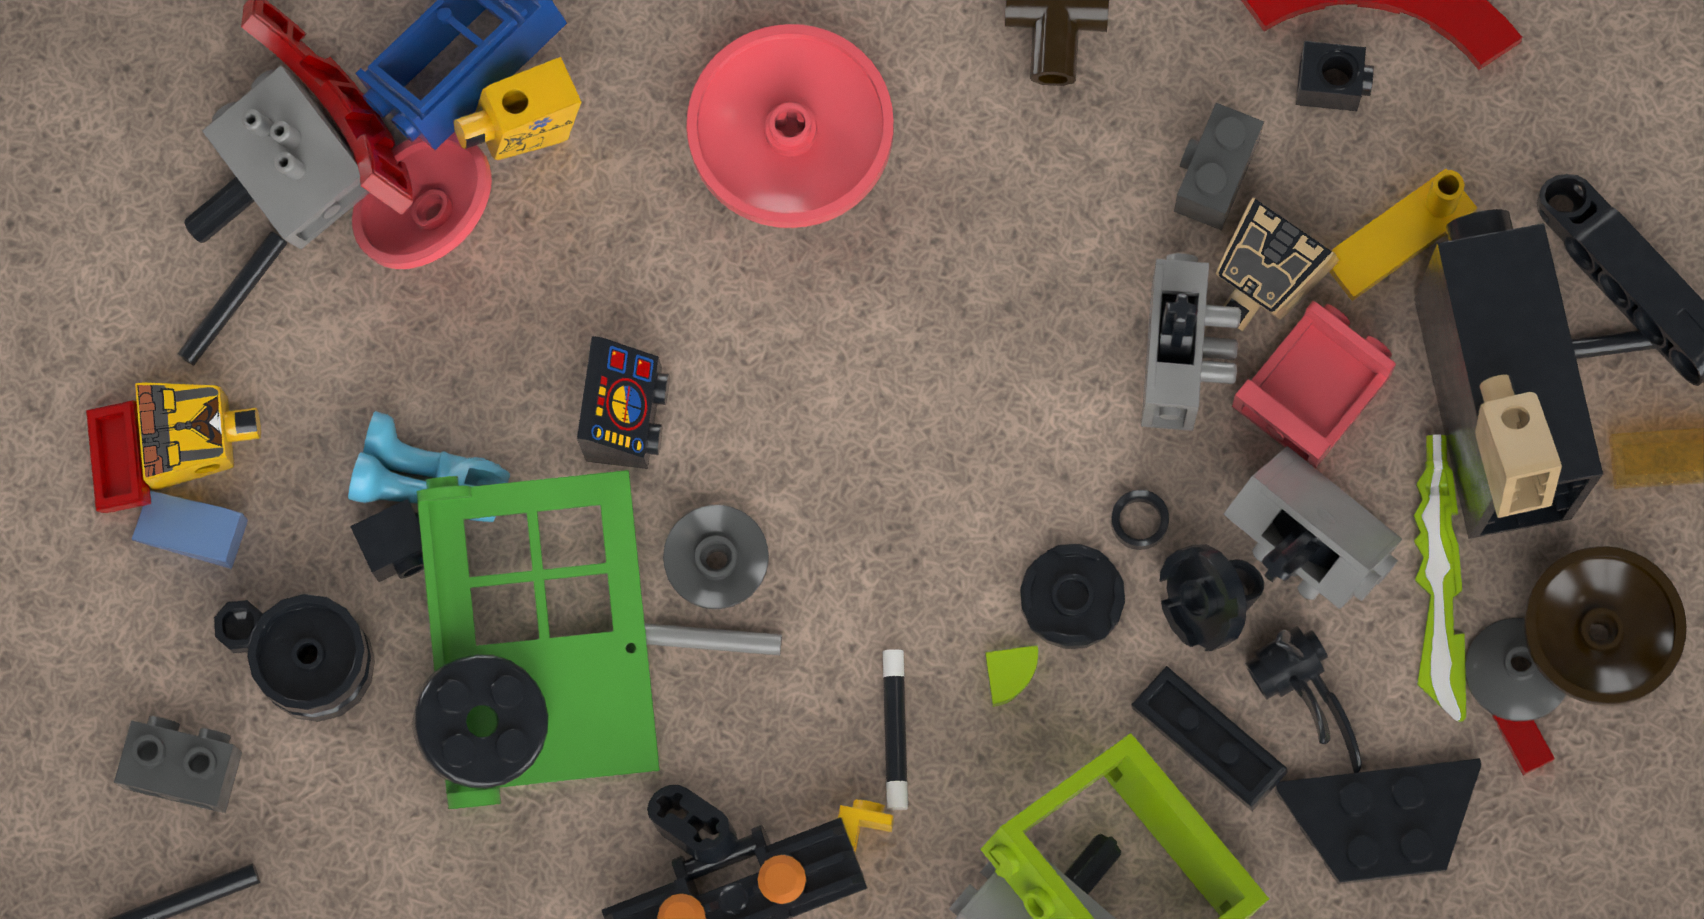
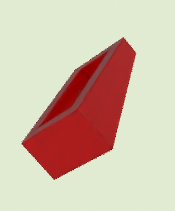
M1495 715L1492 716L1523 776L1555 760L1534 720L1510 721Z

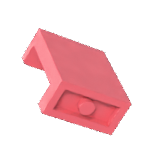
M1312 301L1306 308L1302 319L1251 381L1248 379L1238 390L1232 407L1286 448L1288 446L1316 469L1391 377L1396 364L1390 359L1392 353L1383 343L1371 336H1367L1364 339L1349 328L1350 321L1340 310L1329 304L1322 307L1317 302Z

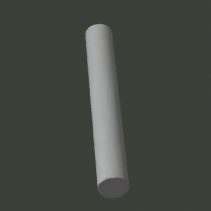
M645 623L647 645L781 655L782 634Z

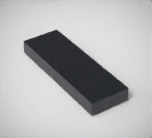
M1168 666L1160 672L1131 704L1134 711L1252 812L1288 773L1286 766Z

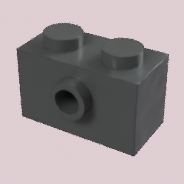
M1215 103L1200 141L1191 138L1183 154L1179 167L1186 169L1187 172L1177 193L1174 212L1222 231L1260 141L1264 121Z

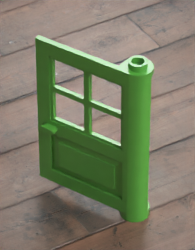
M629 470L473 487L467 485L459 486L458 476L426 479L427 489L416 492L434 672L455 659L475 654L495 655L511 660L525 669L537 682L545 697L549 714L548 734L543 750L526 772L505 785L482 789L468 788L445 780L448 809L501 804V787L660 771ZM600 505L606 563L543 569L538 512ZM527 513L532 571L470 577L464 520ZM607 574L613 631L550 638L545 580ZM534 581L539 639L477 646L471 588ZM479 705L468 713L466 723L473 735L486 737L494 731L497 720L490 708Z

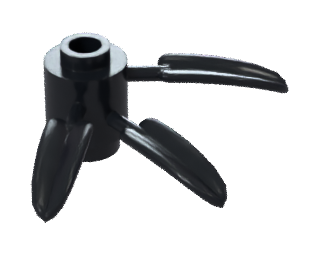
M1298 626L1290 631L1281 630L1277 634L1276 639L1253 652L1255 657L1245 663L1248 672L1266 700L1276 694L1283 697L1295 690L1311 712L1317 729L1319 743L1327 744L1330 741V731L1325 715L1307 684L1311 680L1332 712L1344 738L1353 772L1358 773L1361 770L1362 761L1354 731L1338 698L1333 692L1329 691L1320 674L1325 672L1321 661L1328 658L1323 645L1313 630L1303 634Z

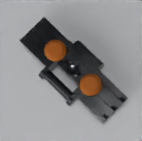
M840 817L773 844L770 843L764 827L759 825L751 829V835L738 839L733 853L724 861L716 864H705L694 857L685 860L683 856L672 859V866L677 880L604 908L601 911L604 919H790L866 890L868 886L844 821ZM753 856L757 857L760 865L759 872L699 895L694 879Z

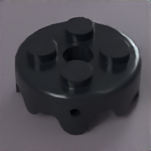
M475 654L455 659L443 665L428 677L420 689L412 719V730L423 759L428 767L439 777L468 788H492L505 785L520 777L534 764L545 744L548 734L549 714L543 693L537 682L525 669L505 658L495 655ZM479 705L490 708L497 720L494 731L486 737L473 735L466 723L468 713Z

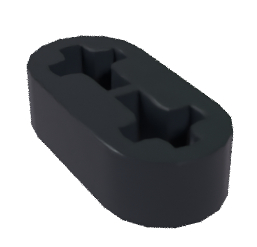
M681 785L665 786L655 792L649 800L647 807L648 816L657 831L664 838L698 861L705 864H716L724 861L735 850L738 838L727 816L686 787ZM670 809L676 811L683 809L686 817L682 820L673 813L667 815L666 813ZM704 829L711 835L718 833L719 835L714 840L707 837L702 840L698 832Z

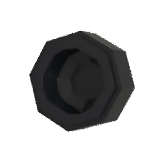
M248 600L227 602L214 616L215 637L232 653L248 652L251 632L263 613Z

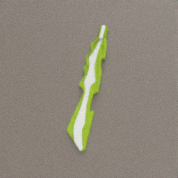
M1428 435L1426 436V469L1416 484L1422 501L1414 514V520L1420 533L1414 540V543L1423 557L1415 582L1430 595L1417 685L1454 720L1462 722L1466 718L1465 633L1454 634L1453 598L1462 592L1459 544L1452 528V515H1458L1453 471L1447 461V436Z

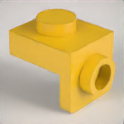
M858 799L853 801L852 807L840 805L838 818L842 817L855 853L860 827L892 832L894 817L891 814L884 813L885 805Z

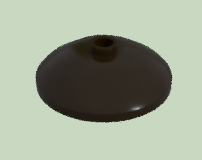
M1588 547L1576 550L1558 559L1536 582L1526 604L1524 615L1525 639L1529 653L1538 670L1546 680L1562 693L1581 702L1593 705H1622L1634 702L1652 693L1664 683L1676 668L1686 641L1687 625L1685 610L1678 591L1671 580L1657 565L1647 558L1618 547ZM1594 624L1603 625L1608 631V639L1605 641L1595 640L1591 636L1590 627Z

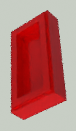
M132 400L86 410L96 511L110 513L150 505V486L143 480L137 402Z

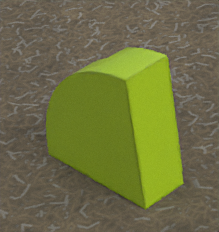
M1038 645L985 652L993 707L1012 701L1028 686L1037 669Z

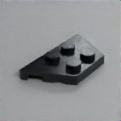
M1478 758L1281 781L1275 786V793L1287 806L1299 824L1300 830L1311 846L1317 850L1324 861V865L1338 885L1442 873L1448 868L1481 769V760Z

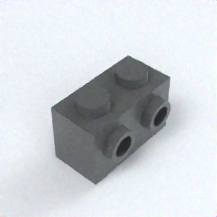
M149 716L147 724L131 720L114 783L124 790L226 814L242 756V751L234 744L229 743L230 735L207 728H200L198 736L179 732V723L156 716Z

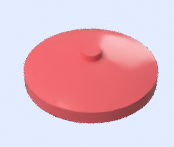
M784 24L764 27L749 32L725 46L713 57L700 74L692 91L687 111V138L691 157L706 187L731 211L750 221L779 228L807 227L832 220L857 205L873 189L887 165L892 149L894 134L893 108L888 89L880 72L873 62L853 43L833 32L814 26Z

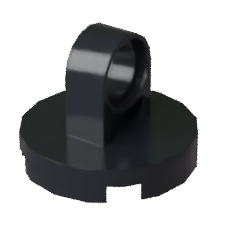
M1207 544L1191 545L1175 551L1166 558L1160 571L1159 582L1167 580L1166 589L1168 599L1162 600L1161 605L1172 631L1187 646L1200 645L1206 648L1205 651H1214L1228 646L1239 638L1245 625L1246 611L1253 606L1264 590V579L1255 566L1240 559L1228 560L1222 552ZM1243 585L1246 587L1248 595H1245Z

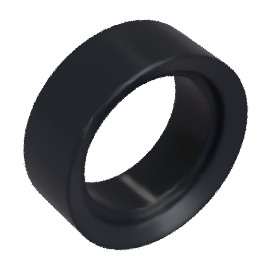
M1134 490L1124 494L1114 505L1111 515V527L1115 537L1124 546L1135 550H1145L1157 545L1164 538L1169 525V511L1166 504L1158 495L1147 490ZM1134 502H1145L1153 506L1160 517V526L1156 533L1146 539H1135L1127 535L1120 524V515L1126 506Z

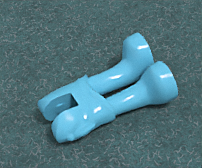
M375 411L368 427L363 452L359 453L353 469L348 499L364 503L378 500L402 502L408 499L410 503L418 504L416 491L427 489L426 481L402 476L389 470L432 478L458 476L459 486L467 485L470 487L508 483L510 473L499 464L484 458H466L449 454L445 451L441 453L432 452L407 445L397 438L394 419L388 414ZM496 516L469 520L493 522Z

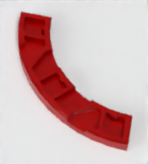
M248 0L243 5L241 28L272 51L315 94L339 126L353 152L360 174V186L402 215L413 203L412 184L406 164L402 161L397 163L391 151L395 145V140L381 117L367 104L362 97L364 94L331 57L324 59L316 55L302 41L307 33L267 0Z
M1241 0L1264 32L1290 18L1325 9L1326 6L1357 5V7L1380 9L1396 14L1401 12L1429 24L1431 29L1448 39L1462 51L1478 70L1519 45L1523 38L1508 19L1487 0Z

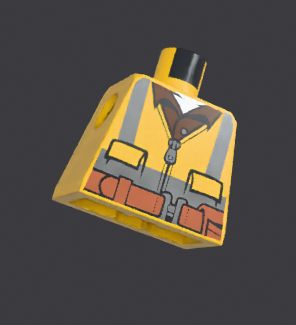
M135 383L143 480L152 490L164 489L234 467L232 442L261 438V423L258 409L249 408L229 411L228 396L219 386Z

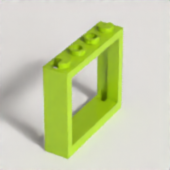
M1132 733L1125 736L1003 824L980 849L996 868L994 872L1006 880L1023 901L1027 912L1034 919H1094L1024 833L1104 776L1220 915L1218 919H1249L1269 900V897Z

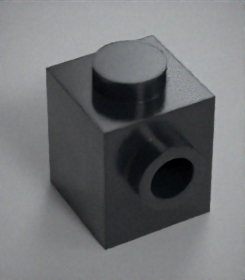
M408 499L350 526L368 566L378 582L395 574L400 579L424 570L419 512H415Z

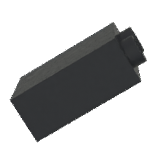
M1503 209L1484 210L1461 216L1446 225L1449 241L1437 243L1414 301L1443 429L1447 436L1448 451L1468 539L1571 520L1602 477L1603 470L1545 224L1513 229L1510 213ZM1510 375L1513 379L1517 395L1527 392L1537 394L1562 468L1552 506L1498 518L1475 430L1480 405L1484 403L1480 384L1494 376Z

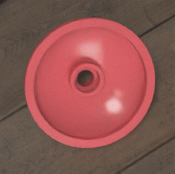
M455 132L436 150L419 137L414 142L407 139L391 150L397 163L402 161L406 164L412 184L413 203L402 215L371 193L354 205L352 228L356 242L363 252L376 263L393 269H411L429 264L457 248L478 224L491 191L490 164L484 152L477 145L463 149Z

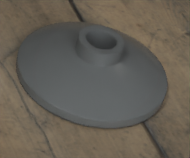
M708 505L692 510L673 526L665 542L663 562L670 584L682 598L698 607L725 609L744 602L760 587L768 569L769 552L761 528L750 516L730 506ZM714 552H722L727 557V563L721 569H712L707 564L708 557Z
M1509 618L1497 621L1482 630L1473 640L1465 661L1466 681L1475 700L1489 713L1510 721L1535 720L1551 713L1564 700L1566 694L1559 691L1546 680L1533 662L1526 644L1524 618ZM1517 656L1524 657L1529 661L1530 668L1524 672L1516 671L1511 666L1510 661Z

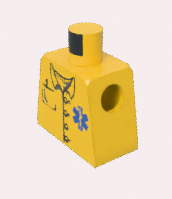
M559 57L490 84L482 89L476 112L455 119L454 130L463 149L486 142L491 156L495 160H501L568 140L581 105V99L562 58Z

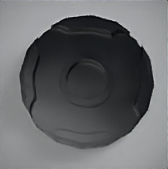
M1082 544L1058 545L1047 550L1046 553L1040 555L1027 568L1020 587L1021 611L1030 629L1046 643L1063 649L1087 648L1104 640L1118 625L1125 605L1124 581L1119 571L1101 551Z

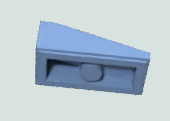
M150 491L151 504L142 507L132 536L133 541L232 569L248 522L243 513Z

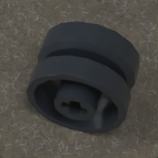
M308 594L283 599L264 612L251 632L247 653L252 678L265 696L277 708L294 718L316 722L340 717L357 705L371 685L375 664L370 639L349 611L328 597ZM318 650V657L313 663H303V659L307 654L314 657L315 651Z

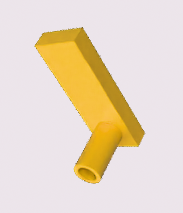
M1447 168L1439 172L1331 250L1338 257L1339 261L1329 273L1351 301H1354L1447 234L1446 225L1461 216L1477 212V206L1464 191V180L1458 172L1447 170Z

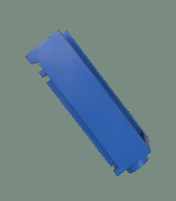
M437 0L368 66L366 71L360 68L355 73L368 90L362 97L382 118H385L389 113L393 115L392 123L408 140L414 142L419 137L436 150L455 132V119L473 114L476 111L482 89L490 84L513 76L567 22L552 0ZM486 9L502 21V23L483 41L467 27ZM461 33L477 47L420 101L404 87Z

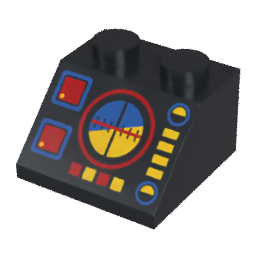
M592 336L577 433V441L586 462L648 469L650 455H659L663 427L662 424H655L657 404L666 405L670 375L662 373V366L658 356L603 337Z

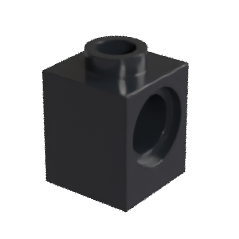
M1304 41L1300 56L1296 105L1357 111L1361 97L1371 95L1374 66L1365 65L1366 47ZM1330 69H1338L1347 75L1349 81L1344 85H1332L1324 79L1323 73Z

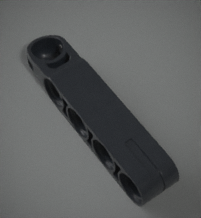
M1562 174L1547 180L1541 187L1537 199L1538 213L1543 221L1563 241L1573 261L1685 380L1696 386L1704 382V300L1586 179L1578 175ZM1564 195L1573 202L1574 206L1572 211H1557L1548 203L1554 196Z

